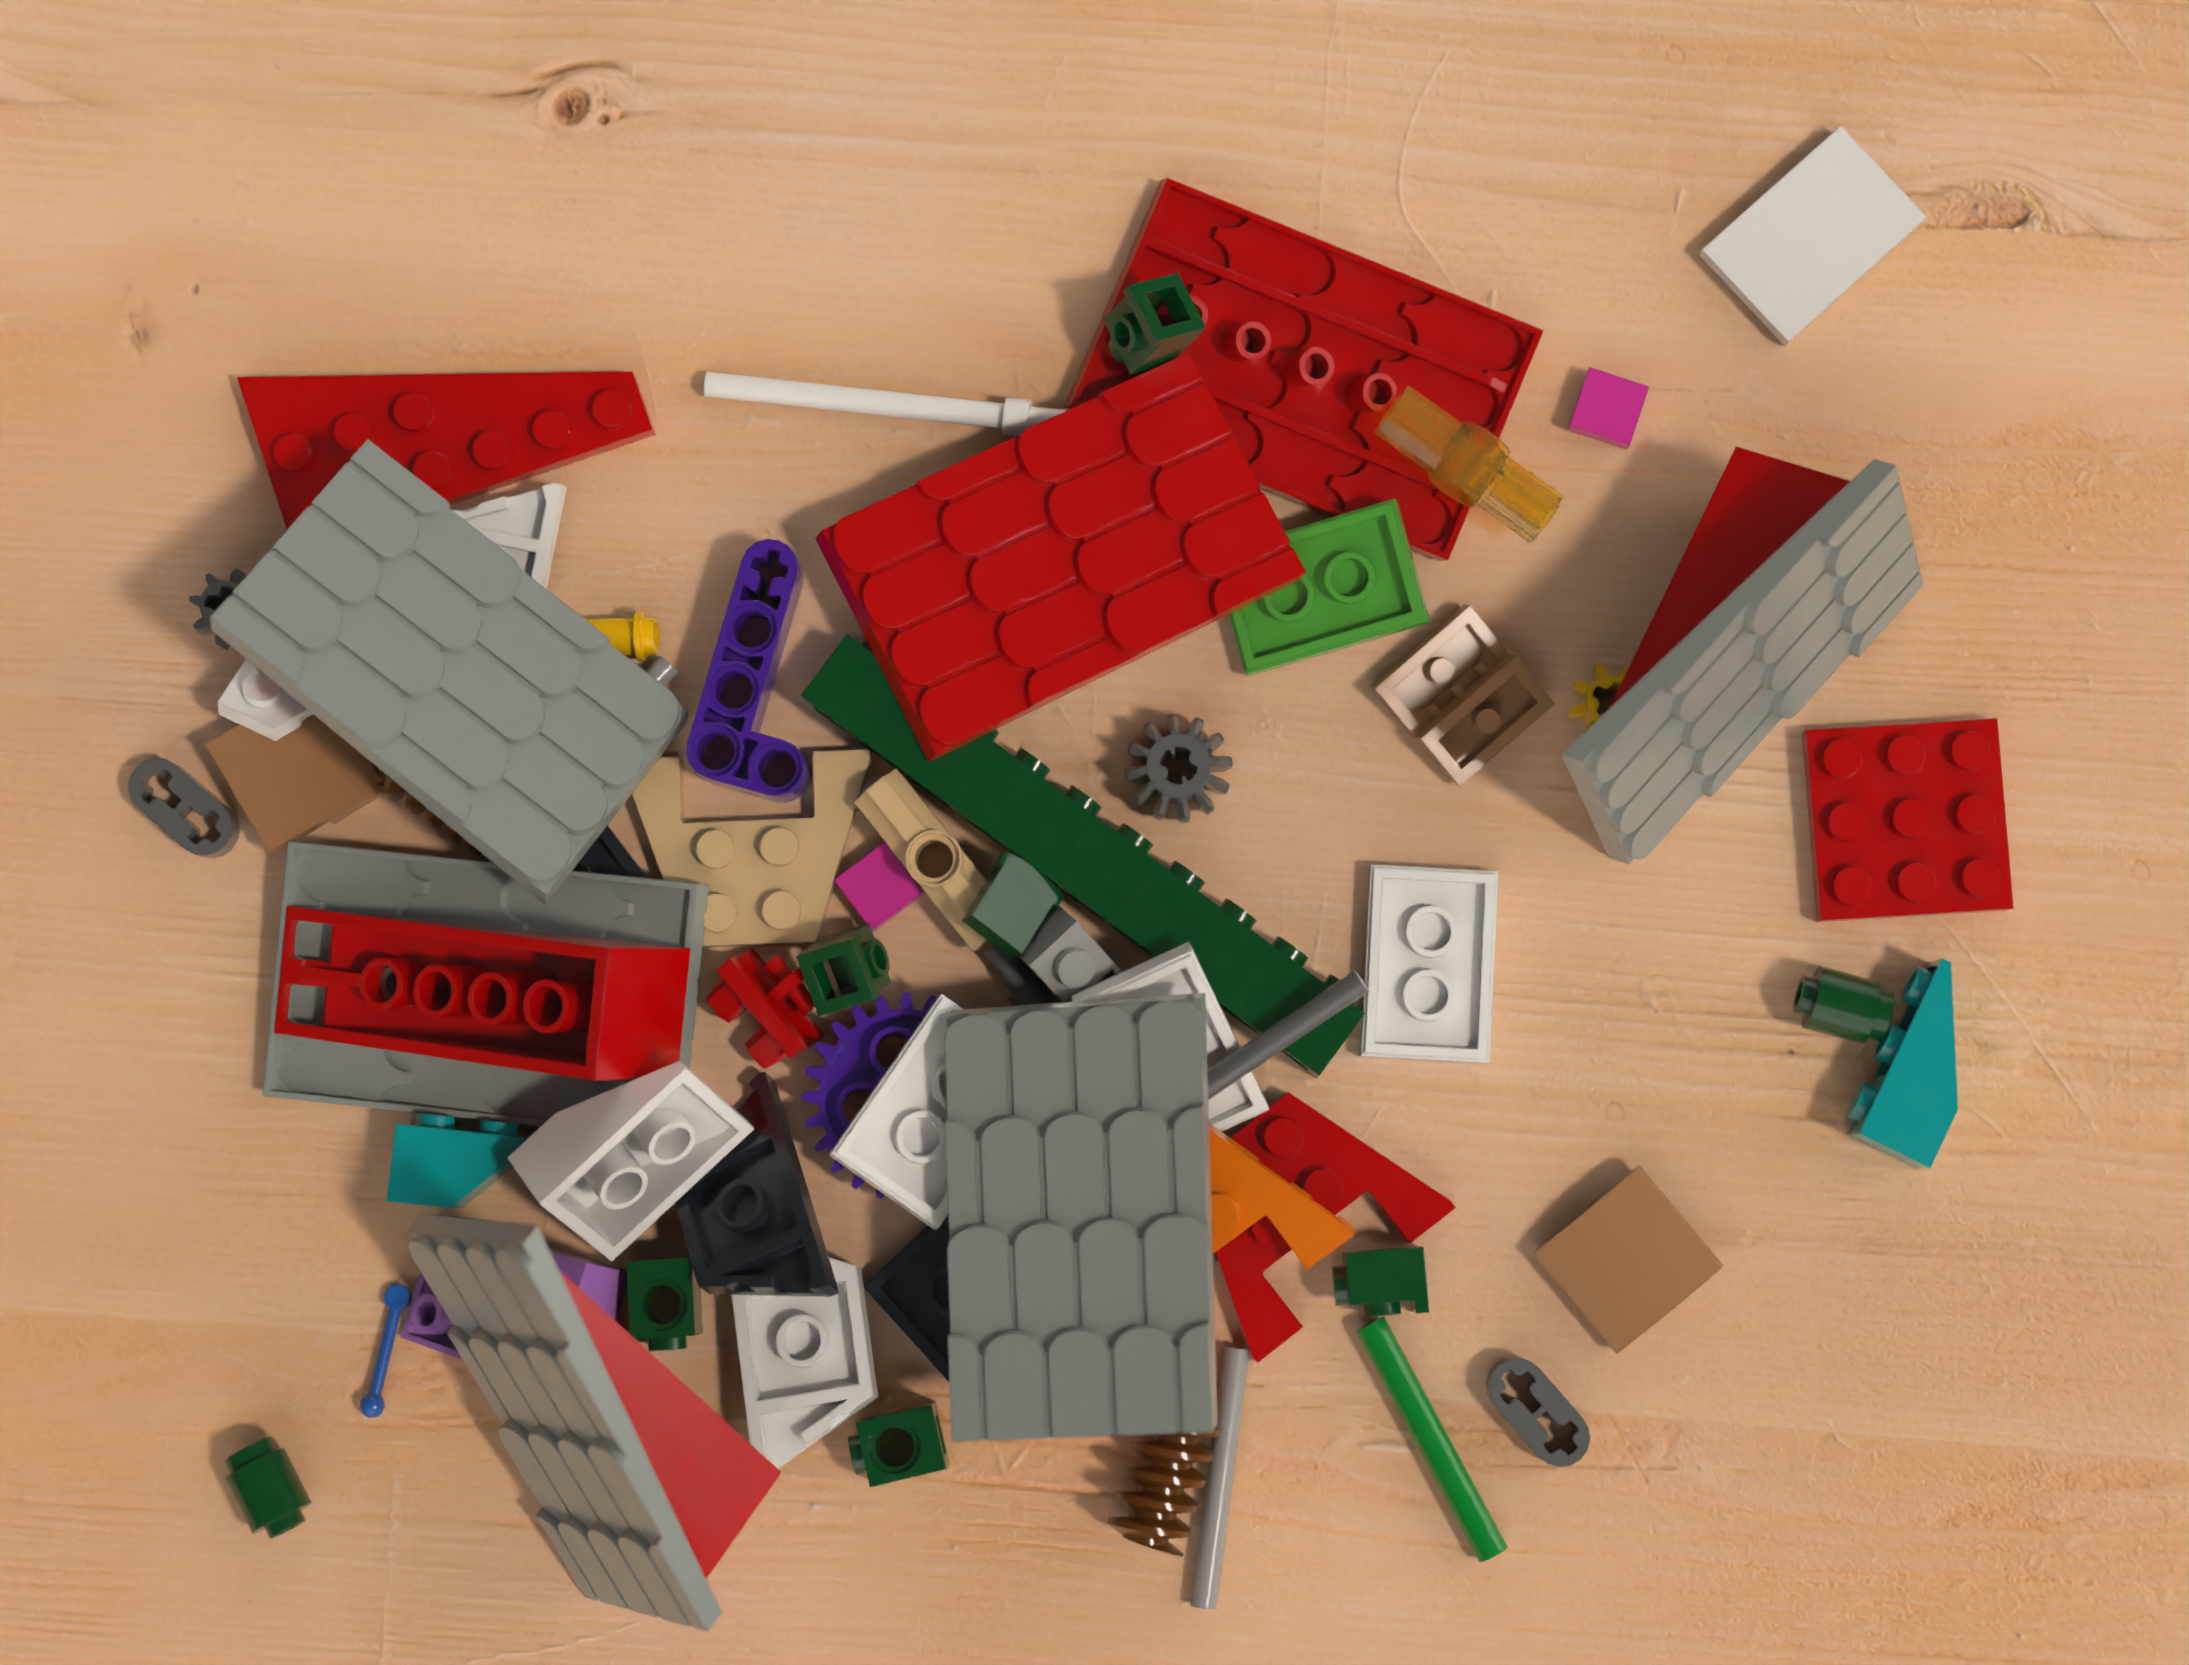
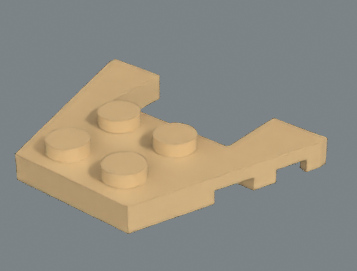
M870 749L812 751L814 817L794 819L684 823L683 760L680 757H661L634 790L632 796L663 880L709 885L706 913H704L705 923L702 948L813 944L818 942L836 882L834 880L838 876L849 831L853 826L858 808L854 801L861 795L866 775L868 776L872 763V752Z

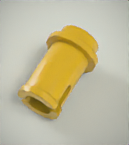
M636 611L634 618H584L609 637L610 644L624 655H635L638 661H646L648 655H657L659 653L660 630L657 617H646L644 611Z

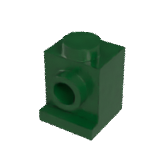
M1179 273L1129 285L1123 291L1125 294L1124 299L1103 319L1111 336L1109 340L1110 352L1118 362L1127 366L1130 374L1153 369L1175 359L1206 329ZM1163 304H1165L1174 324L1164 327L1156 314V311Z
M869 923L825 936L796 956L818 1016L874 1000L879 996L878 992L891 983L888 974V954L883 944L874 937ZM828 960L838 985V988L835 990L832 988L823 961Z
M1414 1246L1342 1252L1343 1266L1332 1267L1335 1306L1361 1305L1362 1317L1401 1314L1400 1302L1411 1301L1412 1312L1416 1314L1429 1313L1424 1247Z

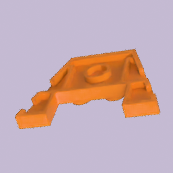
M1209 1123L1213 1254L1264 1216L1271 1220L1307 1270L1357 1233L1353 1225L1339 1215L1336 1217L1312 1200V1196L1293 1182L1291 1184L1260 1163L1258 1157Z

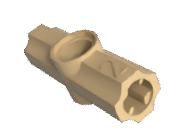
M898 768L894 769L865 790L854 801V804L908 870L911 877L920 885L972 952L975 953L989 941L964 923L962 919L987 880ZM939 843L946 845L953 853L951 869L945 875L937 878L923 875L918 868L920 852L930 844Z

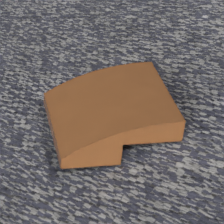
M1466 604L1458 608L1369 686L1427 755L1459 787L1555 704L1516 655L1508 653L1474 609Z
M314 714L307 717L303 721L302 726L277 741L239 724L205 743L266 849L274 855L288 846V841L296 842L328 822L336 824L384 795V784L377 785L379 773L373 763Z
M1640 1165L1591 1202L1586 1210L1542 1243L1533 1253L1616 1354L1666 1316L1723 1266Z

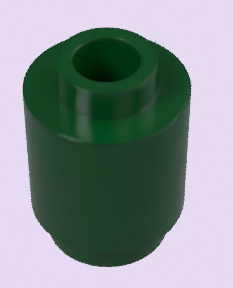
M1818 966L1812 977L1805 975L1801 977L1794 998L1793 1012L1802 1015V1028L1864 1044L1868 1038L1882 1041L1885 1037L1893 1013L1895 996L1893 991L1881 989L1879 981Z
M272 1437L255 1442L224 1460L230 1473L225 1480L252 1534L266 1530L269 1538L273 1539L306 1521L301 1510L308 1507L312 1502L285 1448L277 1449Z

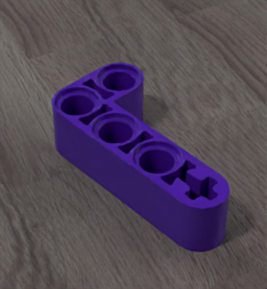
M765 539L755 542L749 547L741 560L687 741L686 755L689 764L696 773L713 785L773 802L787 803L798 799L805 793L811 776L808 761L795 745L783 739L759 732L803 587L804 573L795 553L788 545L779 540ZM775 559L779 560L784 571L787 573L785 578L774 577L768 592L772 603L779 606L777 610L762 602L766 591V582L758 572L761 567L771 568ZM754 596L758 600H749V597ZM760 618L770 622V635L761 646L750 648L740 644L739 631L748 620ZM742 678L750 681L753 691L748 703L737 709L727 708L722 705L721 691L730 680ZM719 738L732 741L735 750L730 764L719 770L705 767L703 752L710 742ZM777 756H788L794 759L796 772L792 781L782 787H771L765 783L763 774L767 762Z

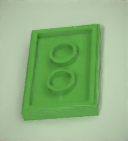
M1391 499L1286 531L1285 533L1290 541L1289 544L1291 548H1294L1306 573L1297 582L1230 614L1244 671L1248 676L1257 675L1431 623L1398 501Z

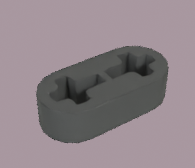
M154 758L142 762L134 769L128 786L132 802L184 849L197 856L214 859L224 856L234 848L239 839L240 832L237 816L226 804L184 768L166 759ZM171 774L173 778L169 781L168 787L181 799V802L176 807L159 798L150 802L149 798L154 792L153 788L148 784L151 777L156 775L165 779ZM192 810L209 819H213L218 814L220 819L215 827L221 835L217 841L213 842L205 838L199 843L196 841L201 831L198 826L187 818Z
M1519 1357L1505 1358L1494 1365L1486 1381L1487 1395L1493 1406L1531 1450L1546 1463L1557 1467L1571 1466L1581 1460L1589 1447V1428L1582 1416L1542 1370L1531 1361ZM1510 1370L1515 1375L1520 1376L1527 1371L1531 1375L1532 1380L1526 1388L1538 1402V1405L1533 1410L1529 1411L1516 1398L1509 1399L1507 1402L1503 1401L1500 1394L1506 1388L1505 1382L1501 1379L1504 1373ZM1546 1412L1554 1422L1561 1426L1569 1421L1573 1423L1575 1429L1571 1432L1569 1438L1574 1446L1570 1451L1565 1453L1558 1447L1551 1449L1549 1452L1545 1449L1543 1444L1548 1440L1549 1434L1537 1420L1543 1413Z

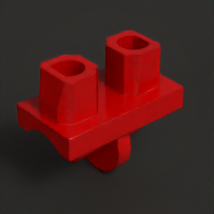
M752 948L737 958L734 956L729 958L716 970L722 978L706 997V1002L721 1019L728 1023L738 1019L747 1009L751 1011L763 1027L749 1038L745 1044L747 1051L761 1068L766 1069L787 1057L791 1059L813 1048L817 1042L826 1036L808 1015L815 1006L808 989L805 987L806 982L800 967L792 971L779 955L765 963Z

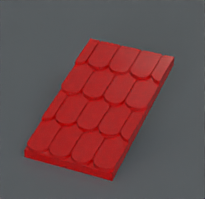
M1170 178L1160 180L1149 205L1150 207L1145 214L1127 256L1125 266L1122 268L1101 317L1102 320L1098 324L1078 371L1077 378L1063 407L1067 409L1074 408L1098 397L1101 392L1149 371L1145 370L1130 374L1127 366L1121 364L1113 357L1109 349L1110 332L1103 319L1124 299L1125 294L1123 291L1129 285L1179 273L1206 329L1176 358L1190 352L1202 375L1203 382H1206L1232 431V437H1235L1261 486L1260 488L1329 518L1395 499L1399 504L1411 551L1424 554L1438 561H1448L1544 330ZM1163 304L1156 311V314L1164 327L1172 325L1174 322L1165 304Z
M1190 352L1107 389L1096 398L1027 428L1018 436L927 476L905 490L847 515L836 524L822 529L815 538L928 762L1297 582L1306 573L1294 548H1291L1290 541L1264 492H1261V486L1235 437H1232V431L1206 382H1203L1202 375Z

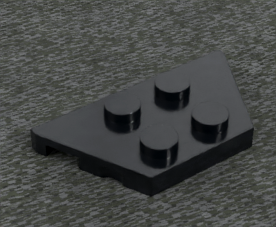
M764 1071L756 1075L748 1084L754 1091L736 1110L750 1122L754 1130L675 1202L698 1286L708 1294L831 1297L839 1293L776 1082Z

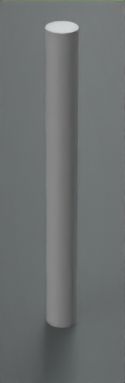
M1224 1346L1217 1398L1218 1424L1216 1426L1222 1432L1219 1437H1212L1211 1450L1215 1454L1208 1467L1190 1605L1201 1609L1216 1610L1250 1353L1249 1349Z

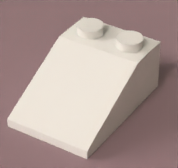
M677 1061L555 1113L507 1158L542 1207L605 1257L613 1261L749 1135L754 1128L748 1120L681 1061Z

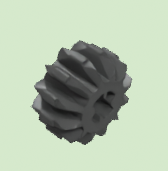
M1176 714L1168 715V735L1162 737L1153 724L1148 723L1143 727V733L1153 747L1150 749L1139 743H1130L1127 749L1128 755L1133 759L1146 763V765L1132 766L1124 771L1125 780L1128 782L1148 780L1147 784L1136 791L1133 795V800L1137 805H1142L1157 795L1159 800L1154 807L1153 817L1159 821L1164 819L1169 804L1172 803L1178 804L1179 822L1181 824L1189 823L1190 808L1188 802L1193 800L1200 811L1205 815H1209L1214 811V805L1204 790L1207 789L1219 795H1226L1228 793L1229 783L1210 773L1225 772L1231 769L1233 765L1232 758L1224 755L1209 757L1211 753L1219 749L1223 744L1224 738L1218 732L1210 735L1201 743L1198 738L1202 732L1204 721L1198 717H1195L1190 723L1188 733L1181 734L1179 733L1178 716ZM1175 754L1186 755L1189 757V769L1196 774L1190 781H1187L1186 777L1182 776L1181 784L1170 783L1168 781V769L1161 764L1168 757L1172 762H1175Z

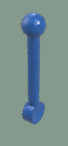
M403 1285L389 1287L384 1296L385 1303L389 1307L369 1393L361 1398L359 1404L361 1413L368 1418L378 1417L385 1408V1402L381 1393L401 1311L406 1309L412 1301L411 1291Z

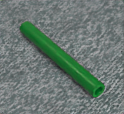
M1384 1316L1379 1317L1357 1329L1356 1332L1478 1561L1484 1562L1500 1554L1508 1546Z

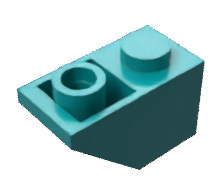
M416 1113L415 1126L396 1124L386 1201L443 1208H463L513 1168L507 1157L528 1138L517 1137L519 1124L480 1120L479 1132L454 1130L455 1117Z

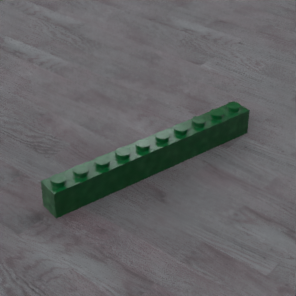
M846 634L801 694L807 705L867 749H870L871 752L893 768H898L904 776L1006 851L1028 862L1045 875L1058 889L1152 958L1190 942L1221 1008L1256 1034H1261L1339 981L1338 978L1329 974L1325 981L1322 982L1304 969L1303 966L1309 958L1283 938L1277 936L1274 942L1270 944L1251 930L1257 920L1231 900L1226 898L1219 907L1199 892L1205 882L1179 862L1174 860L1167 869L1148 855V852L1154 845L1136 830L1122 823L1118 830L1115 831L1096 817L1102 807L1081 790L1071 785L1067 792L1063 793L1045 779L1051 770L1029 752L1019 748L1013 756L994 742L999 735L996 729L928 762L866 638L859 644ZM1356 1000L1281 1052L1317 1078L1340 1049L1365 1012L1355 1006L1358 1001Z

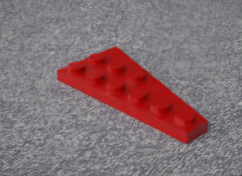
M633 371L237 377L287 530L303 511L310 507L312 501L341 468L351 460L350 458L367 439L446 499L450 506L656 435Z

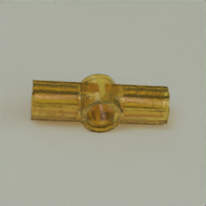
M1409 385L1403 389L1392 403L1374 431L1382 440L1388 442L1400 453L1429 471L1427 477L1444 494L1469 507L1478 506L1528 543L1535 540L1542 529L1549 523L1564 497L1555 488L1549 486L1532 472H1529L1511 459L1508 447L1495 435L1468 421L1459 422Z

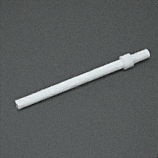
M708 371L704 381L705 397L1001 428L1002 435L1018 436L1027 428L1067 411L1033 407L1032 400L1006 397L1005 403Z

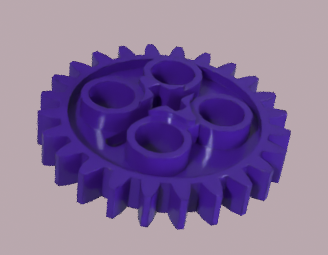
M904 992L899 1010L891 1011L887 1001L880 995L876 1000L877 1015L869 1018L860 1007L855 1005L852 1007V1013L856 1026L851 1030L836 1021L831 1024L833 1033L839 1040L835 1047L826 1043H816L814 1046L815 1050L827 1061L824 1067L811 1066L805 1068V1074L811 1079L820 1082V1087L818 1090L803 1093L802 1101L819 1105L820 1107L819 1113L804 1121L806 1128H825L827 1134L814 1146L817 1153L833 1149L849 1126L850 1122L843 1113L845 1101L849 1096L856 1092L865 1091L872 1093L888 1070L880 1065L876 1058V1049L879 1043L892 1036H898L908 1041L935 1002L936 996L930 995L921 1011L913 1009L909 992ZM834 1160L830 1170L835 1174L846 1167ZM854 1173L852 1188L858 1189L865 1181ZM876 1189V1197L882 1199L884 1194Z

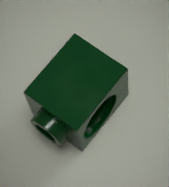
M690 1257L626 1261L630 1335L635 1339H648V1351L686 1349L687 1336L703 1334L701 1288L697 1284ZM662 1285L673 1288L681 1299L680 1313L670 1323L658 1320L650 1310L651 1295Z
M936 1401L860 1419L855 1423L858 1435L848 1437L854 1471L856 1475L867 1473L870 1487L945 1470L950 1465ZM896 1427L904 1429L911 1435L914 1441V1453L910 1460L904 1463H893L882 1455L879 1440L884 1430Z

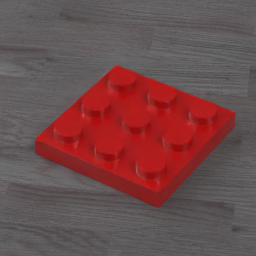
M1997 718L1805 730L1802 733L1817 923L1996 912L2014 909Z

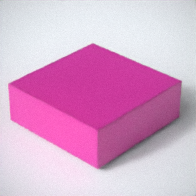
M1589 367L1567 430L1627 450L1631 444L1649 386Z
M885 842L834 880L866 924H870L873 932L924 895Z

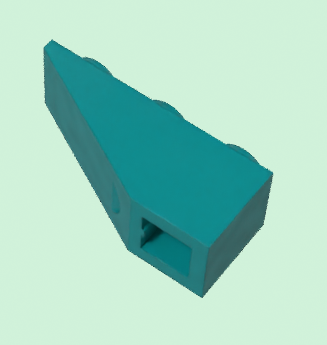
M1943 958L1929 962L1926 969L1918 966L1913 971L1901 997V1001L1909 1004L1899 1026L1890 1024L1882 1041H1879L1874 1053V1059L1881 1062L1871 1085L1865 1082L1860 1084L1846 1113L1847 1117L1854 1120L1847 1135L1917 1169L1931 1168L1958 1111L1951 962Z

